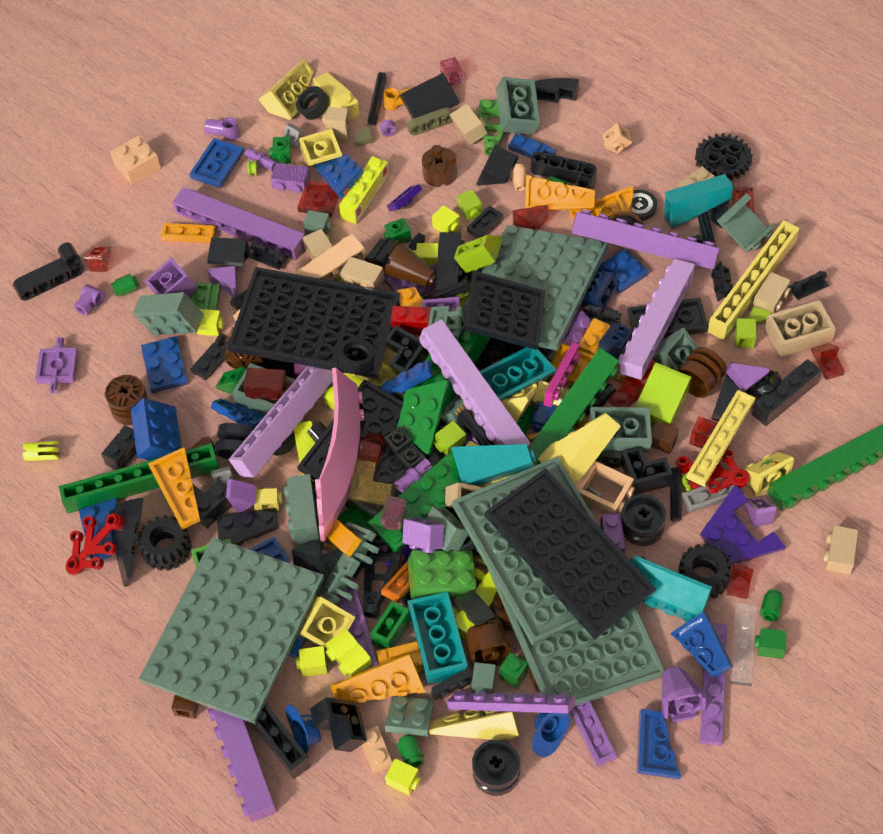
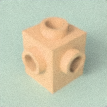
M618 123L603 134L605 148L616 154L632 143L629 129Z

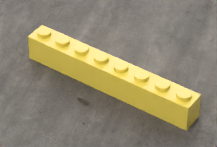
M784 220L710 318L709 333L722 340L726 339L736 325V319L741 318L753 302L768 274L775 272L797 242L798 227Z

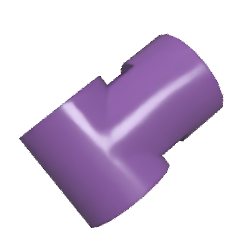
M89 284L85 285L81 290L80 298L74 304L75 310L87 316L95 305L99 306L103 302L105 292Z

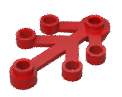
M726 450L722 456V461L727 463L731 471L724 470L721 464L718 463L707 482L708 491L712 494H716L721 489L731 485L735 486V484L738 488H743L750 480L749 473L744 469L738 468L734 461L733 452ZM680 456L675 464L676 467L681 469V473L685 474L689 472L694 462L687 456ZM720 477L726 478L725 480H722L720 482L715 480ZM689 480V486L692 489H697L701 486Z
M117 513L110 514L106 519L107 524L95 537L94 528L97 520L94 517L86 516L83 519V526L86 527L84 549L81 552V542L84 535L77 530L71 532L70 540L73 542L72 556L66 562V571L69 574L77 575L88 568L102 569L104 566L102 558L93 557L91 560L85 559L91 554L114 555L117 552V545L112 542H107L104 545L99 544L112 529L120 530L123 528L125 519L122 515Z

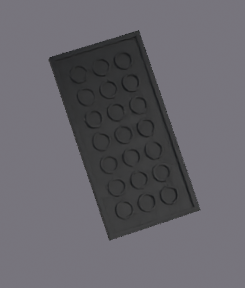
M546 468L492 506L484 514L594 640L656 591V588Z

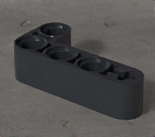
M534 152L531 155L530 170L533 174L548 178L553 176L569 183H574L578 187L593 190L597 171L594 164L544 152Z
M66 242L59 246V259L31 271L13 282V287L21 300H30L83 273L84 267L81 258L71 243Z

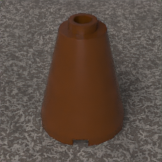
M399 243L389 256V259H391L390 264L386 263L384 268V274L389 277L424 287L432 286L437 278L435 275L436 271L404 243Z

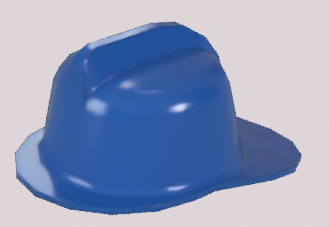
M289 704L286 706L285 711L293 737L307 754L309 746L321 740L320 729L314 728L311 715H300L297 709Z
M539 713L535 719L534 727L536 732L532 740V748L536 755L547 757L556 751L570 725L568 713Z

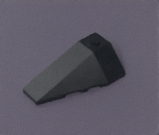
M143 498L116 503L114 509L109 511V515L117 513L125 519L122 529H112L111 531L113 543L117 545L116 557L123 586L128 587L132 577L135 552H132V550H135L138 540V534L134 533L137 532L141 521Z

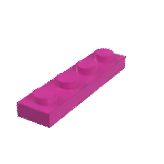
M572 342L545 391V406L551 407L554 401H558L561 388H565L568 376H571L573 373L574 364H578L580 360L579 344Z

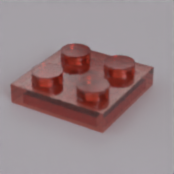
M307 181L297 209L301 213H308V210L327 213L332 218L339 197L328 184Z

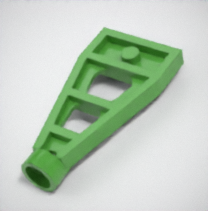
M480 100L478 117L484 120L486 124L484 128L487 132L483 136L485 144L484 153L490 156L493 150L491 148H494V145L500 146L506 132H501L500 124H491L487 120V117H499L497 100ZM488 131H499L498 136H488Z

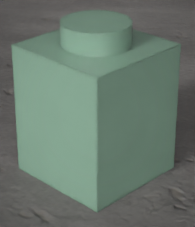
M308 210L303 223L305 235L320 229L327 235L332 228L329 214Z
M474 663L471 685L472 693L484 691L486 694H493L496 665Z

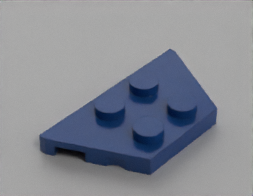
M349 154L314 165L318 174L340 199L345 196L343 191L347 187L352 188L364 173Z

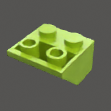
M486 235L457 247L454 258L465 273L476 271L486 265L490 266L496 262L503 239L500 236Z

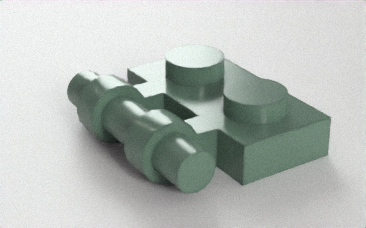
M449 306L431 307L428 326L442 319L456 340H459L463 330L461 323L464 321L463 307H456V311H451Z

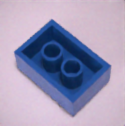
M142 398L131 409L137 458L150 461L182 448L175 406Z

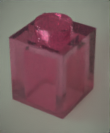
M456 57L440 61V73L445 74L451 86L463 82L462 69Z
M387 496L381 515V525L389 530H401L407 511V500Z

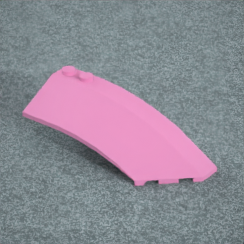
M332 368L335 402L332 438L320 479L315 480L321 541L326 540L348 499L358 464L361 433L360 421H364L363 409H359V403H363L362 392H358L357 384L337 368Z

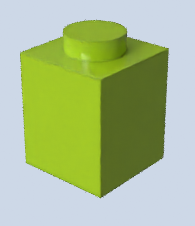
M472 189L457 196V208L466 221L477 218L483 212L482 202Z
M737 318L735 325V347L754 348L756 341V319Z
M454 421L435 434L436 448L446 455L452 451L453 447H459L466 443V433Z

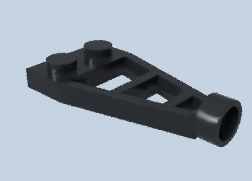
M373 539L379 545V551L371 557L373 560L372 564L367 563L364 566V616L373 619L379 617L385 596L381 594V590L380 592H371L372 582L384 581L383 588L392 579L404 561L408 544H405L395 553L382 539ZM376 561H391L385 574H375Z

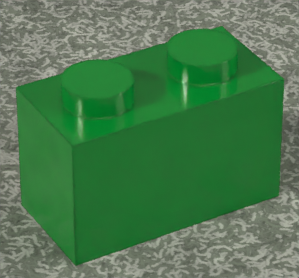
M391 601L370 633L372 645L380 649L394 647L411 621L410 610Z

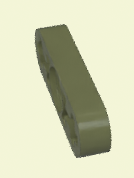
M446 107L411 119L406 127L413 136L422 134L453 122L450 117L453 111L451 108Z

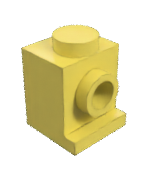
M256 486L255 511L276 508V511L279 512L280 504H283L282 492H278L277 488L270 487L258 490Z

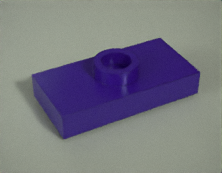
M418 184L410 186L391 201L387 208L389 211L399 210L402 206H407L413 201L412 198L423 189Z

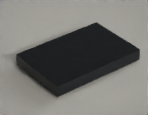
M444 73L399 95L412 119L446 107L451 108L460 102Z

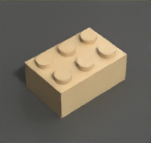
M820 300L767 316L765 330L780 357L833 341L836 330Z

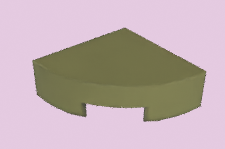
M369 126L358 132L356 136L357 146L373 143Z

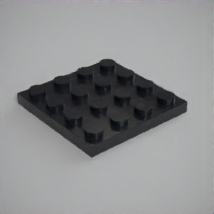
M473 271L463 330L537 350L545 290Z

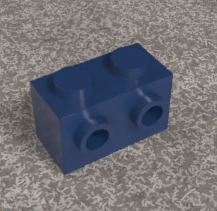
M596 272L581 302L583 308H585V305L593 304L601 306V312L605 311L618 287L613 273Z
M613 322L600 340L598 349H603L619 360L620 355L625 353L627 342L632 340L634 330Z

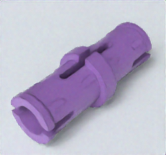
M251 147L245 151L246 158L253 161L257 160L258 166H263L273 172L277 161L268 158L265 153L257 152Z
M424 458L415 467L409 468L407 473L394 483L397 486L396 488L400 492H404L414 482H418L420 477L432 468L431 463Z

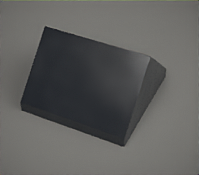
M494 145L477 180V186L507 183L518 160V156Z
M211 237L207 264L243 267L251 254L247 240Z
M311 540L292 548L293 564L323 574L324 581L322 585L324 586L341 550L336 546Z

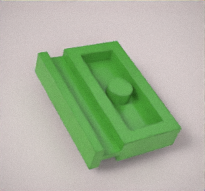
M195 283L198 289L192 293V302L199 309L217 310L221 290L220 283H217V285H212V283Z

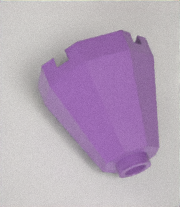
M669 667L662 674L661 711L663 717L668 719L669 716L673 722L695 718L697 716L696 712L699 709L702 712L706 708L704 692L683 669Z

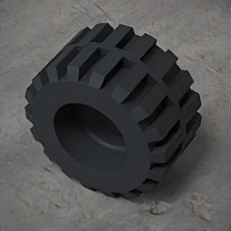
M163 515V518H159L158 516L155 517L154 521L150 519L147 522V526L143 525L141 528L143 532L138 534V545L145 562L150 564V567L153 569L157 567L160 571L166 568V571H169L171 567L176 569L179 567V563L183 564L186 562L185 557L189 558V551L192 549L191 540L187 529H181L176 517L171 516V518H168L167 515ZM163 539H174L173 543L168 547H155Z
M697 544L695 548L690 547L687 552L683 553L678 573L711 586L710 597L715 599L718 597V594L722 595L724 590L727 589L732 566L729 562V557L727 555L724 556L722 549L718 551L717 546L708 547V544H704V546ZM697 567H707L715 575L708 578L701 577L694 572V569Z

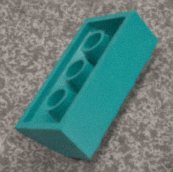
M526 347L479 372L499 400L502 401L556 373L557 370L538 349Z
M633 556L631 562L656 588V591L643 601L645 605L663 610L667 615L682 618L686 623L706 611L711 594V586L638 556Z
M448 591L408 600L411 622L418 643L427 685L443 682L468 668Z

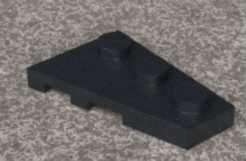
M276 508L217 516L218 539L226 540L230 538L232 544L240 546L251 538H259L277 530Z

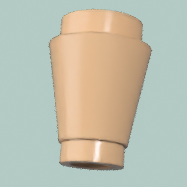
M515 164L511 173L516 191L525 190L527 169L523 164Z

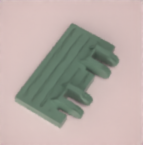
M347 522L345 526L362 541L350 557L342 551L340 552L324 586L321 585L316 595L336 606L340 600L336 594L351 601L353 596L346 592L347 587L349 586L353 589H358L359 587L357 583L346 578V576L352 578L360 562L356 558L371 565L373 560L366 556L368 550L373 553H378L379 551L377 547L366 542V540L372 542L376 534L350 522Z

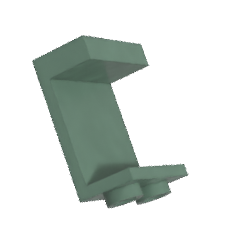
M747 193L717 220L745 252L751 248L753 250L758 248L762 244L760 240L762 238L764 240L773 233L771 229L776 225L773 222L766 227L750 210L746 203L751 197Z

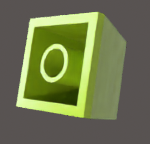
M655 363L635 408H649L652 426H655L657 421L673 426L688 399L691 377Z

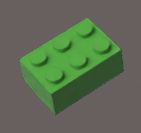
M412 550L408 559L411 598H421L448 591L449 598L455 599L470 590L475 592L476 582L472 551H435L434 553H425L423 550Z

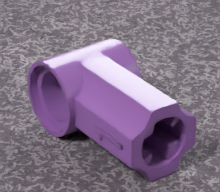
M226 118L223 121L206 119L204 130L206 134L222 135L228 140H236L240 136V131L234 118Z

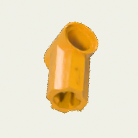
M395 88L386 89L384 91L385 109L394 111L398 109L399 105H403L404 103L399 95L409 89L399 91Z

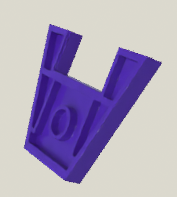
M736 484L701 531V538L709 547L714 545L717 546L718 551L722 549L724 556L727 555L729 557L731 565L785 550L786 546L774 531L757 542L733 511L748 501Z

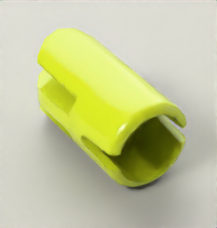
M59 441L25 442L23 449H26L28 452H23L24 460H59L58 455H42L59 453V448L43 447L58 446Z

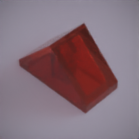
M749 186L734 187L731 197L733 205L747 193L751 199L746 205L755 214L753 188Z
M548 205L513 210V225L517 227L539 230L548 219Z
M368 432L361 442L357 468L376 472L386 444L385 436Z

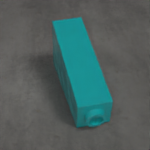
M723 174L666 191L664 218L670 228H675L731 199L732 191L734 190L732 181Z
M527 444L459 446L452 448L461 482L474 486H480L517 474L533 467V461H536L533 449L529 450Z

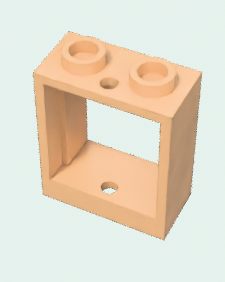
M594 461L585 475L575 485L585 503L590 508L603 514H622V508L627 497L631 498L635 491L633 478L597 461ZM595 474L623 487L614 504L586 491Z

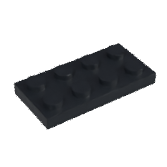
M701 298L682 300L663 338L670 336L681 328H685L688 334L708 332L709 326ZM647 305L627 309L631 329L638 328L640 317L645 315Z

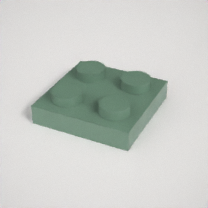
M392 696L385 723V732L428 736L434 700Z

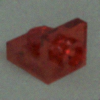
M734 564L727 595L747 599L754 569L746 565Z

